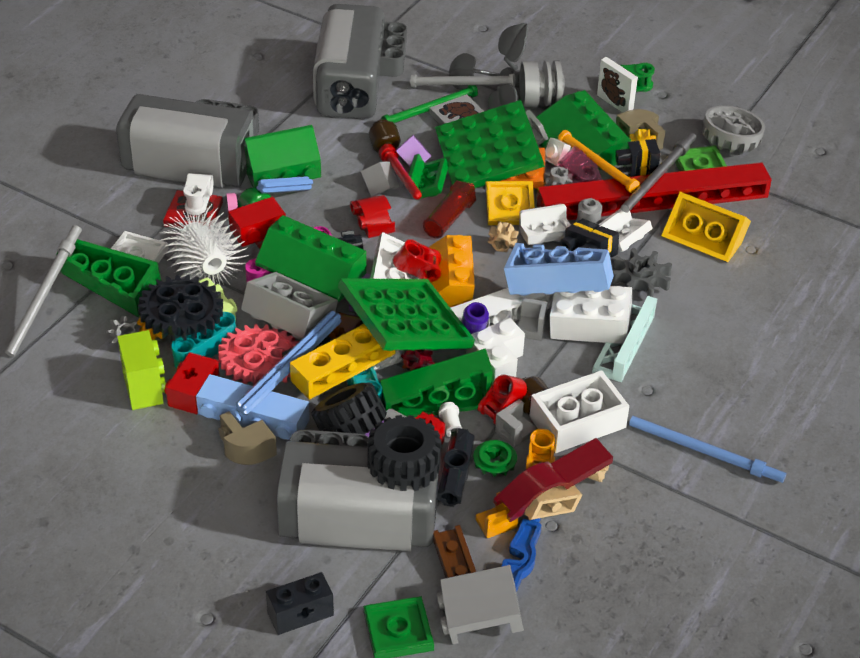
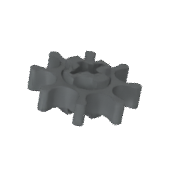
M632 248L629 260H624L619 256L614 258L613 268L615 270L613 271L612 283H627L626 287H632V292L634 290H643L647 293V296L653 297L654 287H661L666 291L669 290L671 278L666 276L671 275L672 264H658L657 251H653L651 256L645 255L641 257L637 254V250Z

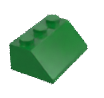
M312 125L244 138L247 176L253 188H257L258 181L263 179L307 176L309 179L321 178V158Z

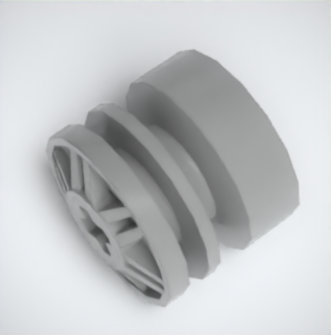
M554 60L551 67L549 61H544L542 71H539L537 61L521 62L519 90L520 100L524 108H537L540 97L543 98L545 107L550 106L551 98L553 104L562 99L564 94V75L559 60Z

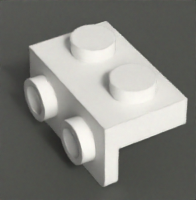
M565 204L521 210L519 212V231L527 244L541 245L544 242L550 241L560 242L565 237L566 228L571 225L566 218L567 207Z
M621 208L598 224L600 227L603 226L619 232L618 252L627 250L631 244L642 239L652 229L650 220L632 218L630 211L625 213Z

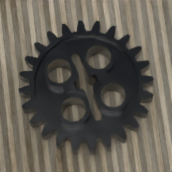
M176 274L173 280L166 276L165 282L157 279L156 286L149 284L148 291L143 290L142 297H139L138 310L141 323H145L146 329L152 328L154 335L162 332V338L172 335V340L175 341L178 336H182V339L186 341L187 335L197 339V333L200 332L203 335H207V329L214 330L215 324H220V317H223V299H221V292H216L215 285L209 286L208 280L200 283V277L190 280V276L186 275L184 279H181Z

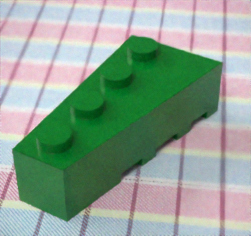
M486 348L380 380L382 404L385 410L393 409L407 417L411 415L414 418L422 412L428 415H438L440 406L446 402H453L458 406L459 412L477 410L480 401L492 386L493 370Z

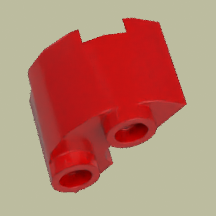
M385 195L350 201L351 212L357 216L358 225L361 230L364 229L368 238L380 236L382 232L385 234L395 232V222L391 221L388 213L391 206Z

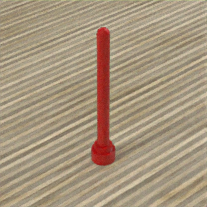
M384 144L379 149V157L383 162L391 163L392 168L415 200H419L422 197V193L399 162L397 149L392 144Z

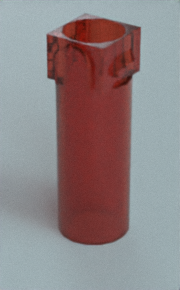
M456 181L450 187V192L423 222V229L430 237L441 238L465 209L470 208L475 203L474 184Z

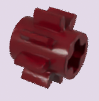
M425 349L407 350L401 355L404 363L402 368L411 369L410 371L435 364L431 357L433 351Z

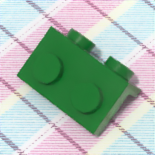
M420 154L414 155L409 176L422 193L420 199L435 197L441 194L449 166L446 158L424 163Z

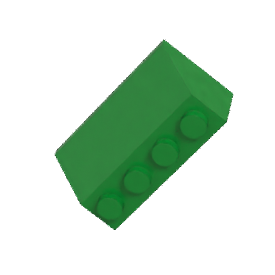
M284 215L268 229L255 261V265L272 273H280L337 299L338 302L344 297L338 288L340 279L362 278L367 273L366 250Z

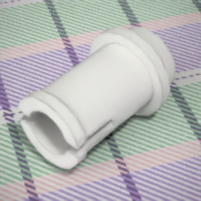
M453 402L443 403L439 408L438 415L445 423V432L450 437L451 432L458 430V428L462 429L458 417L459 408Z

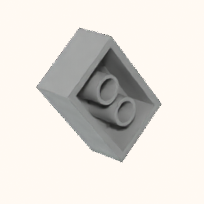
M274 272L247 282L241 310L249 313L254 319L264 320L270 323L273 328L285 330L292 333L294 338L302 339L330 311H336L338 300Z

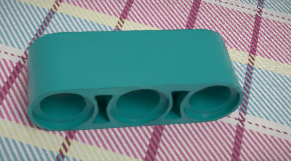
M223 312V317H220V324H215L214 330L207 329V335L199 332L197 333V339L187 335L186 341L182 339V336L173 341L174 367L177 369L179 363L185 360L189 352L208 358L218 354L222 338H227L228 332L235 334V316L230 312Z

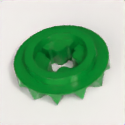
M499 440L485 441L478 445L474 451L473 460L475 468L481 469L483 475L492 473L494 478L499 473L506 476L509 470H514L517 453L506 442ZM500 455V461L490 462V458L495 459Z

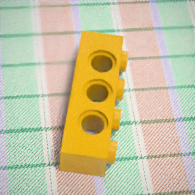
M362 324L354 330L342 334L338 338L290 362L291 382L310 400L395 355V350H383L365 324Z

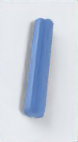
M308 176L263 179L258 181L257 190L262 194L305 191L312 188L313 180L309 179Z

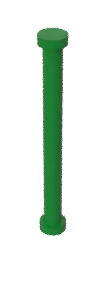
M468 85L466 89L390 116L387 114L383 115L381 120L397 123L428 112L430 107L466 94L474 98L478 96V89L476 85Z

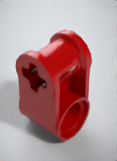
M407 240L392 259L393 264L398 270L418 278L434 282L441 277V269L439 267L441 262L440 252L424 246L415 240Z
M510 375L498 376L485 397L480 401L478 411L483 415H488L496 426V414L515 401L522 400L527 392L525 381Z

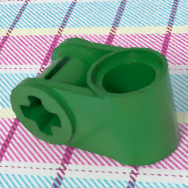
M652 64L620 65L638 77L636 92H647L653 88L652 75L655 72V68Z

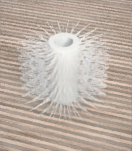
M195 203L192 223L189 218L187 219L189 224L185 222L186 226L183 229L175 228L179 231L181 230V233L173 232V234H180L181 236H178L180 238L167 237L159 240H182L179 241L180 243L175 241L176 244L172 242L165 245H176L175 248L173 247L166 253L176 251L168 260L179 257L173 265L182 263L177 271L184 269L186 271L181 277L191 272L190 278L192 279L195 277L193 274L197 271V277L202 274V279H205L208 274V278L210 277L211 280L210 275L213 276V279L215 274H217V278L220 277L219 272L222 274L221 271L224 270V267L231 269L226 263L230 265L246 264L227 262V260L246 257L226 256V254L234 255L242 251H232L234 246L236 248L242 244L232 245L238 238L229 239L234 231L225 233L229 226L221 228L227 219L216 223L221 216L219 215L213 219V222L210 221L215 213L214 211L205 222L206 214H204V217L202 214V220L199 223L200 213L198 209V220L195 222Z

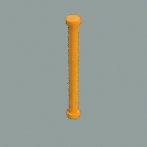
M563 130L559 134L558 140L570 145L571 148L626 186L628 192L634 193L640 186L638 180L629 178L573 138L569 131Z

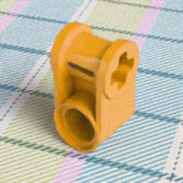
M537 429L531 433L526 469L538 463H552L555 461V437L551 431Z

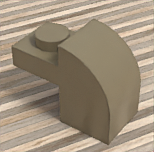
M634 109L617 115L616 124L628 137L630 134H634L637 129H649L651 136H656L659 150L663 149L665 130L658 125L659 116L648 110Z
M230 411L220 415L221 427L218 431L224 442L225 456L229 460L242 465H253L277 455L276 436L263 420L242 428Z

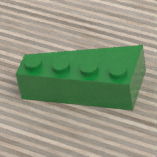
M77 239L74 244L76 248L72 255L67 257L61 268V273L140 318L138 305L139 297H142V291H148L149 284L155 286L156 280H161L158 262Z

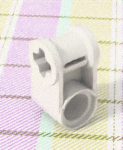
M188 173L183 190L187 199L185 211L188 214L194 215V203L195 215H198V209L200 214L206 211L209 198L213 192V175Z

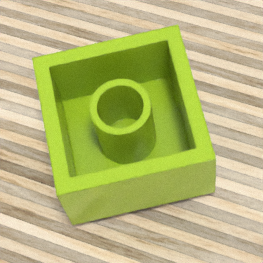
M149 330L117 336L123 376L132 410L164 404L162 393H165L166 382L164 376L160 377V374H165L162 358H156V356L160 355L157 340L151 339Z

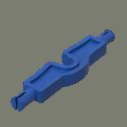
M541 518L522 520L519 530L509 546L510 554L521 560L504 559L502 562V566H511L516 592L522 579L526 578L534 568L536 558L535 546L541 534L542 525L539 523Z

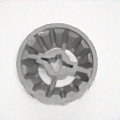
M715 106L708 109L702 124V133L705 139L711 145L717 144L719 150L723 148L729 149L730 153L738 150L740 154H743L746 151L754 150L760 145L765 131V124L757 115L734 106Z

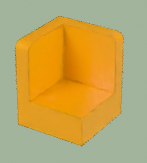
M504 503L476 514V521L486 538L518 527V518L512 522L507 520V514L510 510Z

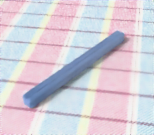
M330 311L236 402V410L243 415H247L290 373V362L315 349L341 323L340 314Z

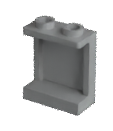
M510 565L440 580L442 592H437L440 610L445 609L446 616L441 617V624L444 635L450 634L452 644L459 643L457 634L510 623L512 633L524 631Z

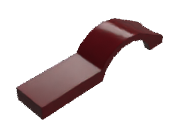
M594 438L552 463L542 462L529 467L494 497L493 503L496 506L504 503L510 510L507 514V520L512 522L521 517L532 501L545 491L557 486H563L566 490L612 464L613 456L597 438Z

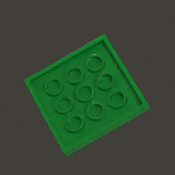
M521 100L435 127L443 156L449 163L448 172L455 194L485 186L488 181H501L545 167Z
M340 279L338 288L383 350H458L473 347L475 339L428 279Z

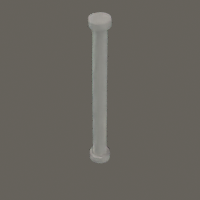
M509 74V76L417 77V75H411L410 80L412 88H417L418 85L504 84L515 87L516 81L515 74Z

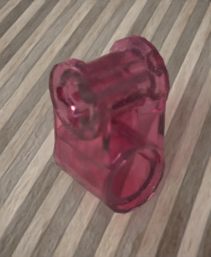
M573 146L558 162L559 166L566 168L568 174H573L572 177L578 182L602 180L596 163L576 146Z

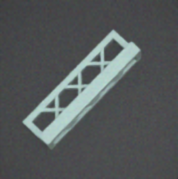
M647 296L642 307L632 304V314L638 316L636 320L630 321V331L624 343L606 342L593 366L592 373L602 370L609 379L622 382L655 316L657 298ZM621 345L622 347L618 353L612 351L611 347ZM613 362V370L602 367V364Z

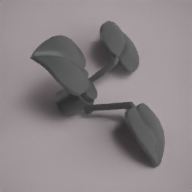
M521 23L510 26L500 35L498 49L501 54L505 55L504 61L510 66L503 69L500 74L474 69L476 64L475 57L471 54L463 53L452 61L449 68V76H474V73L488 76H509V74H515V87L519 88L520 70L512 62H517L525 50L528 24ZM509 84L498 86L497 91L492 92L489 96L488 110L518 101L515 87ZM453 85L459 90L468 88V85Z

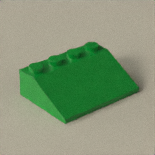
M585 90L564 96L536 117L543 125L548 136V140L540 144L541 148H545V150L550 137L558 139L559 134L563 130H567L573 138L615 166L617 165L615 158L616 150L627 149L628 142H631V139ZM570 147L563 167L568 170V174H573L572 179L602 170Z

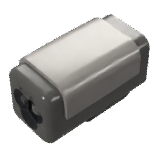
M334 4L330 6L322 19L313 69V99L317 111L327 117L371 118L376 112L380 76L397 77L403 74L407 26L399 22H386L383 10L376 6Z
M136 94L130 100L116 127L121 165L124 169L133 170L139 176L186 183L188 173L213 175V187L224 188V185L240 187L247 174L244 138L257 136L259 133L258 109L251 105L209 99L191 102Z
M296 431L292 434L290 441L286 442L278 485L279 536L298 538L299 543L349 548L411 551L412 546L428 547L433 543V533L435 531L439 473H437V478L434 481H430L429 486L425 488L419 486L418 491H414L412 486H407V491H400V486L395 485L393 490L388 488V482L382 485L378 482V476L373 478L370 474V469L367 467L368 436L343 432Z

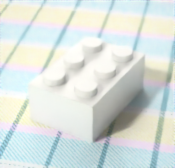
M610 286L609 290L601 292H555L550 312L551 339L623 344L630 328L632 287Z
M602 370L531 396L530 418L538 429H547L553 433L555 437V453L624 429L627 425L629 404Z

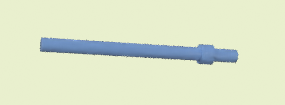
M632 416L629 426L749 470L750 474L759 478L765 476L781 483L785 480L787 473L767 466V463L758 459L753 461Z

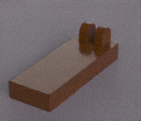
M457 525L454 526V529L443 532L435 530L433 542L445 578L476 572L461 526Z

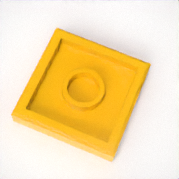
M533 181L486 182L488 225H498L499 222L519 225V212L535 208Z

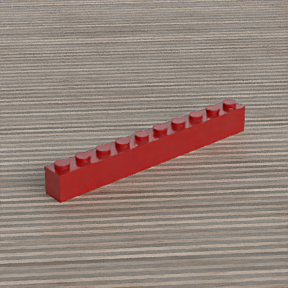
M763 162L664 173L630 210V213L673 209L680 192L711 204L768 198L772 179ZM650 175L629 178H635L641 185ZM616 179L538 187L537 208L565 204L567 207V220H576L578 204L584 199L592 198L602 205L601 217L611 216L621 208L633 193L628 192L626 186Z

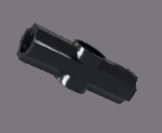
M458 428V430L451 432L448 450L444 456V467L437 494V500L441 501L444 506L454 507L456 504H461L475 439V436L468 429Z

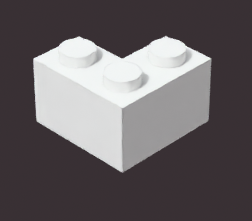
M511 318L471 334L475 342L472 348L466 349V354L486 348L493 370L492 385L494 380L500 375L516 377L517 358L523 356L525 333Z

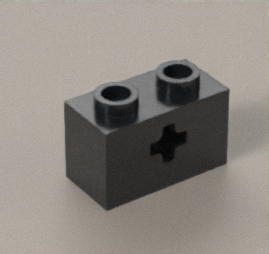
M322 572L266 591L267 613L278 635L334 616L333 593Z

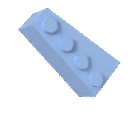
M515 243L504 267L510 295L519 294L526 296L533 293H577L579 291L601 292L609 290L614 277L609 250L578 247L574 251H569L566 246H557L553 250L544 249V245L534 244L533 248H525L524 243Z

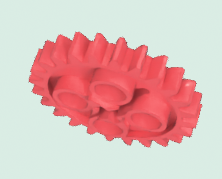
M255 324L253 329L244 325L243 331L235 328V334L228 332L227 338H222V342L219 344L218 362L221 363V370L226 369V376L233 375V381L243 379L244 384L250 381L253 382L254 386L282 359V352L294 347L299 341H295L292 335L287 336V331L285 330L278 332L276 328L269 329L268 324L263 328H259L258 324ZM290 373L282 380V382L287 383V378H291Z

